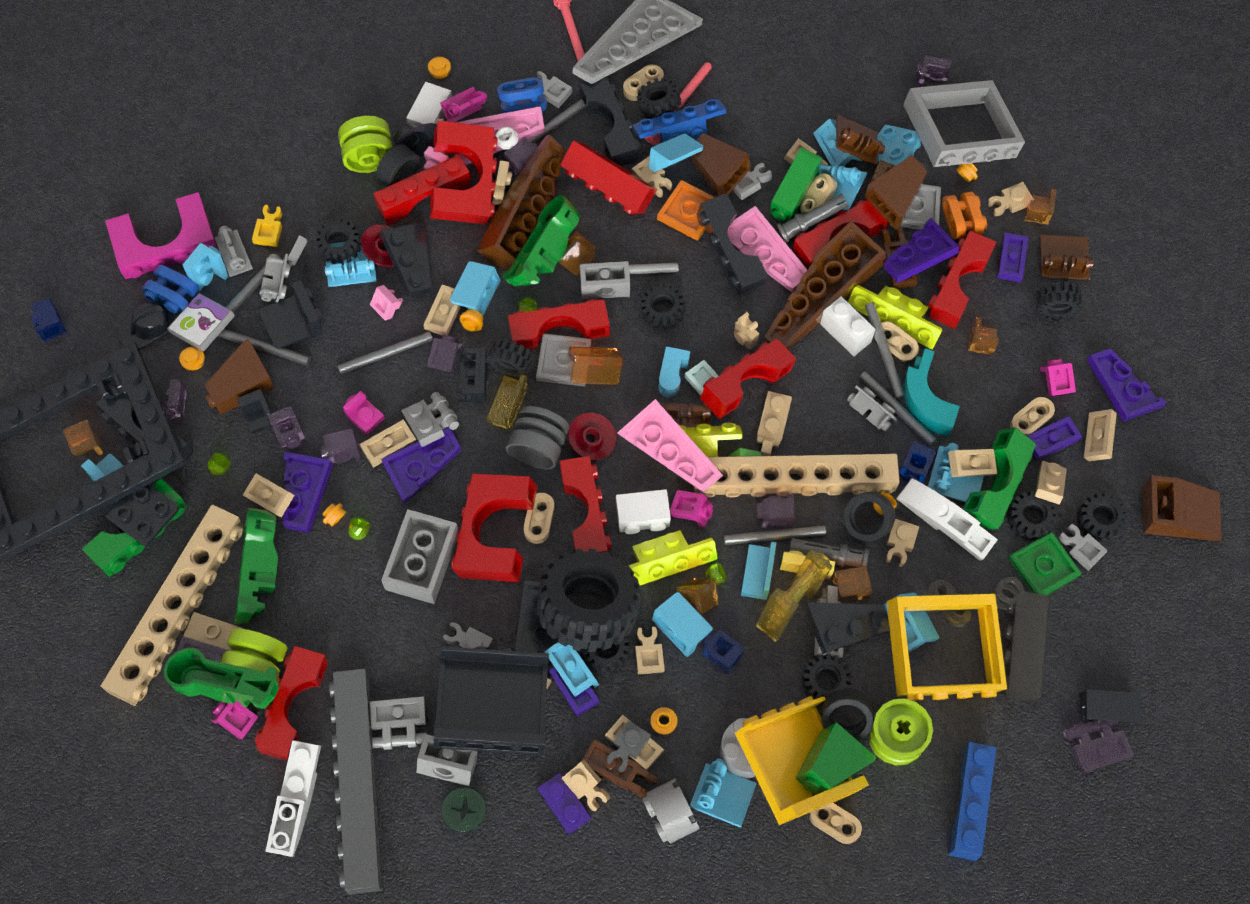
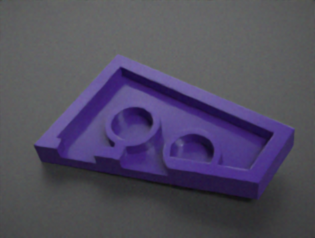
M930 218L926 222L925 227L920 231L917 230L906 245L902 244L884 261V268L899 283L957 254L959 246Z
M1111 348L1088 357L1089 365L1123 422L1161 409L1167 404L1162 397L1158 399L1149 390L1151 387L1145 381L1140 382L1132 374V368Z
M449 427L442 430L444 437L426 446L421 447L420 443L416 442L381 459L403 504L411 499L461 452V447Z
M284 452V460L286 461V472H284L285 490L295 496L283 514V525L286 529L310 533L333 467V462L329 459Z

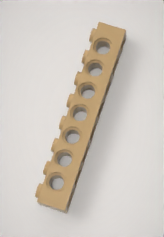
M897 454L707 457L726 480L722 482L716 481L705 492L694 486V493L704 494L707 498L714 497L715 495L738 497L741 494H751L754 497H761L766 494L789 496L792 493H802L804 496H812L817 493L839 495L842 492H852L854 495L865 492H878L879 494L887 492L890 494L896 491L899 485ZM848 473L852 478L844 479L840 474ZM865 473H874L877 478L871 479ZM772 474L776 477V480L770 481L764 476ZM798 474L801 479L793 480L789 475ZM815 474H824L827 479L820 480ZM748 475L751 480L743 481L739 476Z
M214 505L210 506L101 684V687L107 693L133 706H136L137 702L145 697L148 691L147 686L151 679L159 674L166 654H170L174 649L175 639L178 634L188 626L189 616L193 609L199 607L207 586L212 585L216 579V571L219 566L228 559L230 548L234 541H238L242 536L244 525L238 516ZM222 534L219 541L212 542V538L215 535ZM209 556L207 562L198 564L202 557ZM196 578L191 586H185L187 580ZM182 601L177 609H171L174 602ZM168 623L167 628L163 632H157L161 624ZM154 646L151 654L143 655L147 647ZM140 669L139 675L136 678L129 679V675L133 670Z

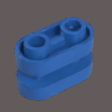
M532 77L502 83L497 88L499 100L503 101L501 103L502 114L540 106L543 113L547 108L546 97L543 95V81L540 78Z
M158 265L153 272L157 281L147 280L142 287L143 295L147 300L152 303L158 301L164 304V307L172 313L184 311L189 304L184 297L186 295L194 297L199 290V286L190 278L164 265ZM165 285H167V286H169V287H171V288H173V289H175V290H177V291L175 292V291H173V290H171V289L165 287Z

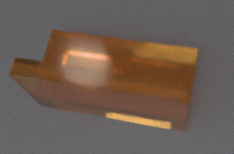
M569 346L568 356L573 362L571 382L573 384L617 385L619 383L623 357L616 348Z

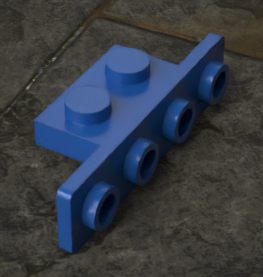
M711 99L703 104L687 106L683 110L673 113L667 112L656 118L643 119L639 123L633 124V130L640 139L660 133L661 143L684 133L697 140L702 133L707 134L706 119L726 114L727 111L719 99Z

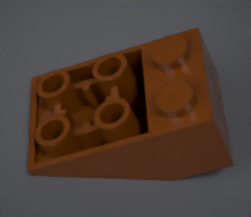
M1152 475L1143 485V534L1221 541L1220 492L1180 478Z

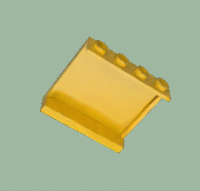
M812 696L799 701L798 706L794 702L780 708V712H777L776 709L770 710L761 715V719L757 715L750 717L742 722L744 727L735 732L779 825L848 797L869 785L864 775L853 780L850 776L827 791L814 795L806 790L804 785L796 779L820 731L824 729L822 718L816 708L817 705L826 700L824 696L815 700Z

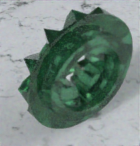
M459 788L452 791L445 798L442 805L444 821L451 829L460 833L473 831V829L481 825L486 815L484 799L477 791L471 788ZM465 799H467L468 808L475 811V813H467L462 821L460 812L453 808H462Z

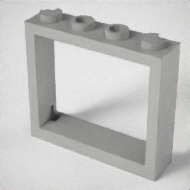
M993 80L910 88L903 104L933 167L1017 158L1025 143ZM984 103L1002 139L945 145L928 109Z

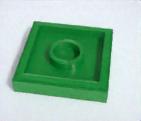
M1053 532L1044 535L1008 557L1037 601L1082 574Z

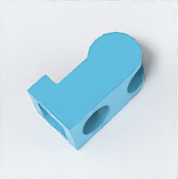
M666 347L659 376V392L662 396L672 398L679 393L681 368L688 369L690 351Z

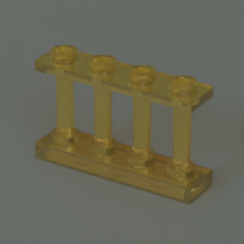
M811 549L797 572L792 586L787 591L777 588L770 596L756 626L775 642L784 633L799 606V601L804 596L812 600L833 567L827 556Z

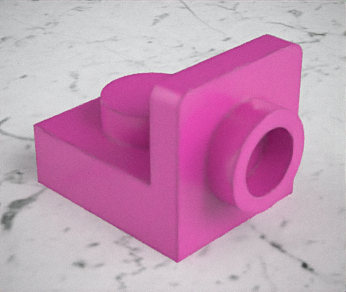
M1062 359L1047 361L1048 365L1040 366L1041 372L1046 374L1049 396L1076 392L1072 363H1063Z
M362 391L350 396L343 407L346 417L366 435H369L385 420L384 415L366 399Z
M677 490L670 508L672 517L694 520L700 527H706L707 521L711 518L713 512V505L704 494Z
M219 701L212 711L215 715L211 721L220 724L238 739H243L258 716L246 707H243L238 701H235L234 705Z

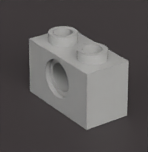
M628 261L580 264L582 300L630 297Z
M425 734L417 758L416 773L469 786L476 765L478 751L433 748L434 736Z

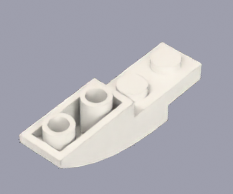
M913 478L896 498L936 530L940 529L980 561L985 558L997 541L994 536L979 525L980 522L944 496Z
M292 740L281 794L277 796L266 852L294 856L316 782V767L321 749L320 745Z

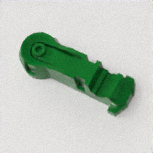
M564 195L555 197L541 211L536 227L510 269L505 271L502 276L509 284L513 286L538 284L540 279L536 275L537 273L546 274L555 270L556 263L561 260L566 251L569 234L580 220L577 208ZM550 214L552 218L547 222L546 218Z
M248 508L234 614L235 624H247L253 617L262 615L265 603L257 602L258 597L256 596L258 593L272 594L275 589L278 556L273 543L276 514L267 510Z
M185 648L177 651L168 659L164 668L165 679L177 693L190 697L204 695L233 705L235 701H238L246 708L251 701L256 708L265 709L276 697L279 690V671L274 667H268L266 672L208 660L199 650L194 648Z

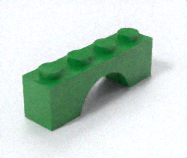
M1016 427L998 431L991 449H994L997 467L995 481L989 490L971 492L963 508L965 512L980 522L979 525L985 530L999 529L1003 523L1005 513L1013 501V495L1018 484L1023 479V473L1027 464L1032 459V453L1036 447V444Z
M160 478L152 487L177 504L179 508L177 514L169 521L170 523L183 514L187 505ZM165 527L161 530V532H160L156 537H158L159 535H161V534L163 533ZM101 531L82 550L110 578L113 574L120 572L130 558L140 554L145 546L141 545L127 533L109 534Z

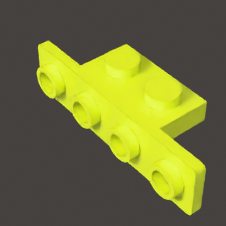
M859 285L854 287L848 303L855 310L868 316L865 305L874 302L881 323L891 322L914 338L916 342L929 349L934 348L942 328L923 319L929 307L923 305L917 299H911L903 295L896 288L885 286L877 295Z
M724 423L721 426L699 424L696 427L688 428L679 425L706 457H718L717 440L742 439L741 427L734 423Z
M679 530L632 546L633 553L638 562L628 566L633 570L639 584L643 585L717 560L715 541L713 538H709L688 545L682 532Z

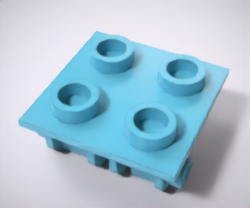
M885 124L877 135V140L885 145L883 154L878 153V162L889 164L890 169H892L909 156H914L916 149L921 146V140L917 132Z
M822 164L819 175L828 174L836 180L837 190L833 198L842 193L849 206L842 210H849L867 176V172H861L856 167L845 168L844 166L839 167L837 165L831 167L826 164Z
M347 242L331 243L330 245L332 247H340ZM362 247L360 252H357L358 256L356 258L351 256V262L349 263L347 260H343L344 265L339 264V261H336V264H332L330 260L326 262L325 273L328 279V287L377 281L375 264L365 256Z
M949 443L946 447L939 446L928 487L940 495L966 503L971 492L980 491L984 476L952 477L948 452L959 450V446L955 443Z
M716 759L711 765L705 764L689 807L741 828L757 783L727 772L725 761L723 759Z

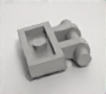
M434 392L431 395L433 402L429 405L422 400L401 410L403 417L421 447L444 437L442 429L449 427L451 430H454L459 426L455 412L448 408V401L439 392ZM441 413V416L435 419L434 416Z
M424 696L370 701L372 730H382V737L372 738L373 748L383 747L384 750L393 749V746L408 745V748L417 747V744H422L427 733H416V726L426 725ZM407 727V734L392 736V728Z

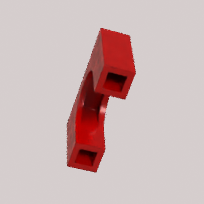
M438 120L434 129L433 152L457 154L466 157L475 165L479 181L474 187L467 190L434 187L431 194L430 218L486 225L489 218L493 217L495 205L491 203V195H494L496 182L492 180V173H495L497 160L493 158V151H496L498 138L494 136L493 127Z
M472 474L471 483L467 485L468 497L466 506L462 509L463 521L461 530L457 533L458 545L456 554L452 556L451 561L452 570L460 578L519 582L524 560L522 555L516 549L482 545L480 531L485 520L496 511L502 509L533 510L537 485L531 477Z

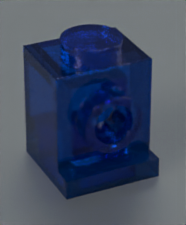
M50 298L36 301L31 305L34 315L30 317L35 325L36 332L43 342L67 332Z
M913 441L899 475H902L903 480L907 483L913 478L923 484L936 450Z
M720 629L715 635L709 634L702 644V647H704L703 656L724 670V673L727 675L743 656L745 650L744 646ZM723 649L726 654L721 656L716 651Z

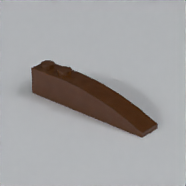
M546 135L518 174L497 209L477 249L482 256L495 266L507 270L510 269L536 227L541 211L551 201V198L555 197V180L560 175V164L563 160L565 149L550 135Z
M850 221L816 254L811 266L800 279L799 285L791 293L788 302L783 310L779 312L764 338L769 343L777 338L787 349L792 347L820 324L823 311L840 297L844 300L849 299L856 285L862 286L884 265L886 252Z

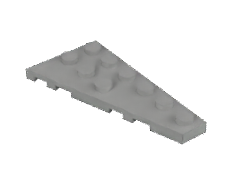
M635 0L573 67V74L593 84L702 25L703 18L669 0Z

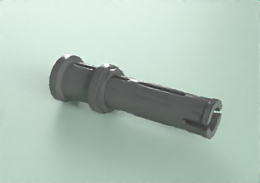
M841 193L803 215L801 213L795 214V218L784 224L779 223L777 227L785 242L788 243L792 237L803 232L807 233L808 227L849 206Z
M793 537L790 551L802 552L804 556H825L830 561L837 562L839 567L847 565L858 567L861 571L866 570L869 555L868 548L859 550L849 548L847 544L839 547Z

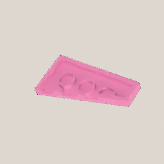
M541 106L455 122L493 127L494 136H496L501 128L510 127L517 132L518 143L545 132ZM497 145V149L493 151V154L504 149ZM459 155L465 166L472 164L469 159Z
M756 206L736 218L728 227L729 240L736 250L745 255L758 256L768 275L789 291H795L807 269Z
M656 399L618 432L624 439L702 492H705L723 476Z

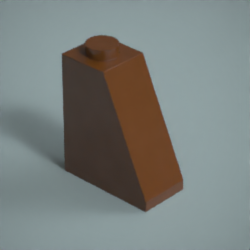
M702 133L696 141L703 145V151L691 156L692 163L717 196L725 193L729 195L751 170L748 153Z
M911 155L868 185L865 198L897 230L917 196L928 171L920 161H917Z
M249 339L245 340L205 384L209 394L205 395V398L211 409L217 407L220 415L240 406L237 398L261 389L263 394L274 389L273 383Z

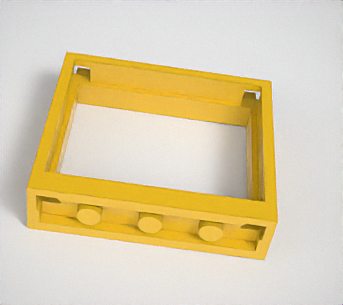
M995 594L903 596L887 601L897 697L907 696L908 700L919 701L924 700L923 696L932 695V700L948 699L950 694H956L957 699L972 698L973 693H981L982 698L996 697V692L1007 689ZM978 609L987 683L912 687L904 611Z

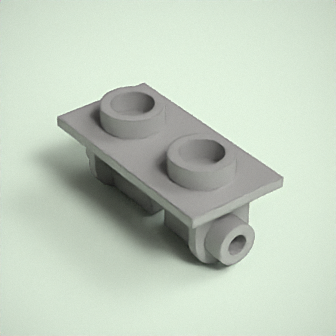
M228 226L220 227L218 236L214 238L222 254L229 276L232 277L253 269L237 229L232 231Z
M270 254L266 258L263 275L270 276L272 279L263 277L259 293L262 300L271 301L273 299L275 300L274 303H276L279 299H284L287 285H283V280L288 278L290 264L287 263L288 254H285L283 260L279 259V256L275 254Z
M856 385L855 388L859 392L857 394L852 393L847 399L850 402L849 405L861 415H864L870 409L872 412L866 419L875 425L878 430L886 431L891 426V423L888 422L891 418L897 421V418L893 416L895 410L885 402L882 405L874 400L877 395L866 386L860 389Z

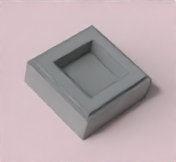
M300 235L287 259V263L292 267L296 265L307 243V239Z

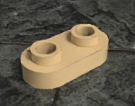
M657 65L645 66L625 80L623 85L624 96L631 101H638V90H641V86H647L646 82L648 81L653 83L656 78H658V81H661V78L664 76L663 70Z
M820 174L813 180L801 203L800 210L802 215L833 198L837 190V182L832 176Z
M891 322L881 323L884 332H892L891 338L886 339L890 352L902 361L914 360L919 353V345L916 340ZM906 345L911 346V352L908 354L902 351Z
M1045 397L1035 398L1015 414L1010 423V428L1016 427L1026 436L1036 432L1052 418L1055 412L1054 404ZM1036 410H1041L1044 415L1038 414ZM1019 424L1024 425L1026 429H1021Z
M546 493L536 494L533 510H527L524 535L529 542L534 544L544 542L550 534L555 506L553 498ZM541 505L546 506L544 511H539L537 508ZM534 529L541 530V533L538 535H535L532 532Z
M834 803L809 813L810 820L814 826L841 843L851 844L861 835L862 826L860 821ZM825 811L828 818L825 820L820 819L818 812ZM849 826L851 828V834H844L842 832V827Z

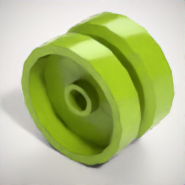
M376 116L355 117L346 121L339 128L338 137L342 148L343 163L351 171L357 173L377 171L381 159L393 148L388 123L382 118Z
M232 629L227 640V645L231 650L225 651L222 654L220 662L266 672L268 667H274L280 672L274 663H280L284 660L288 648L281 641L265 634L246 629Z
M905 698L893 699L883 704L875 714L872 729L868 734L869 745L876 756L886 763L906 765L916 760L931 742L933 734L932 720L927 711L917 702Z

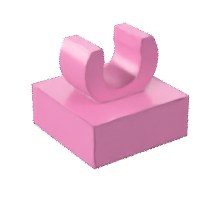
M429 146L424 152L426 160L424 169L448 160L449 157L441 152H433V148Z
M382 285L376 288L370 306L386 321L393 317L396 309L400 308L403 299H397L394 296V290H388Z

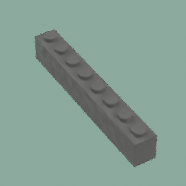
M366 669L333 672V681H329L330 696L335 699V707H331L330 712L332 723H336V733L332 734L333 749L337 750L338 760L333 761L335 777L339 776V787H335L336 804H340L341 814L336 815L337 830L342 831V842H338L339 859H343L344 870L339 871L340 887H345V891L348 894L382 891L369 675Z

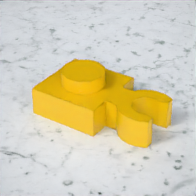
M265 205L263 207L265 218L257 219L252 241L258 245L277 247L282 230V224L279 221L282 218V211L277 206L276 212L269 214V206Z

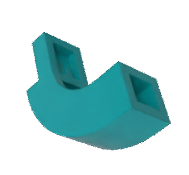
M925 349L922 357H916L913 368L908 367L903 382L904 401L911 415L926 429L949 437L960 406L945 402L931 392L927 383V374L935 351Z

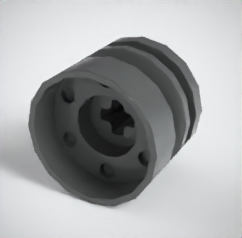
M534 406L523 407L518 414L519 419L515 422L516 430L511 433L507 442L506 452L525 465L538 469H553L556 467L561 453L559 446L565 443V436L570 428L569 424L564 418L550 410Z

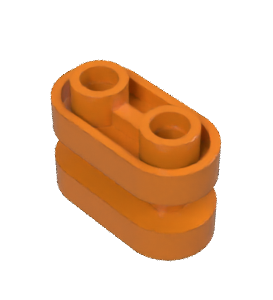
M973 192L962 193L960 201L957 200L955 195L943 197V213L951 237L954 240L961 239V237L965 238L966 230L983 235L984 230L987 229V220L981 214L980 200L977 195L975 196Z

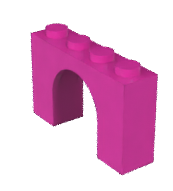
M199 192L175 199L182 219V228L177 238L164 246L151 247L141 243L129 213L105 220L117 264L125 280L138 278L143 274L152 272L158 265L168 267L175 264H183L200 243L207 247L213 246L218 250Z

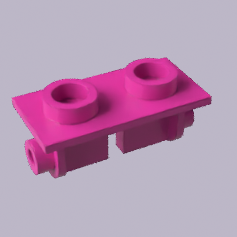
M471 87L440 102L447 121L456 122L482 109L481 105L487 100V95L485 92L475 91V88Z

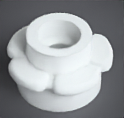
M510 127L501 128L496 134L498 138L497 145L505 150L514 147L518 143L517 132Z

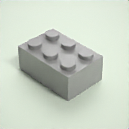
M407 509L381 580L385 590L435 604L457 542V533L459 531L457 523Z

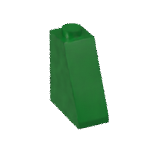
M802 147L800 148L771 202L769 214L776 220L787 222L798 213L813 180L819 175L822 157Z
M836 722L820 731L796 779L804 785L806 790L817 795L875 761L876 756Z

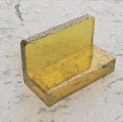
M521 374L519 380L506 376L503 377L487 416L488 423L511 430L528 388L526 375Z

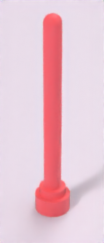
M553 0L554 5L562 12L577 61H579L585 53L569 8L571 0Z
M709 62L703 64L680 93L681 105H679V109L712 69V65ZM660 133L645 137V139L653 145H658L661 141Z

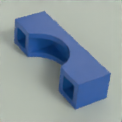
M969 742L963 748L959 773L961 777V791L958 810L951 831L948 852L950 856L976 861L983 854L996 747Z

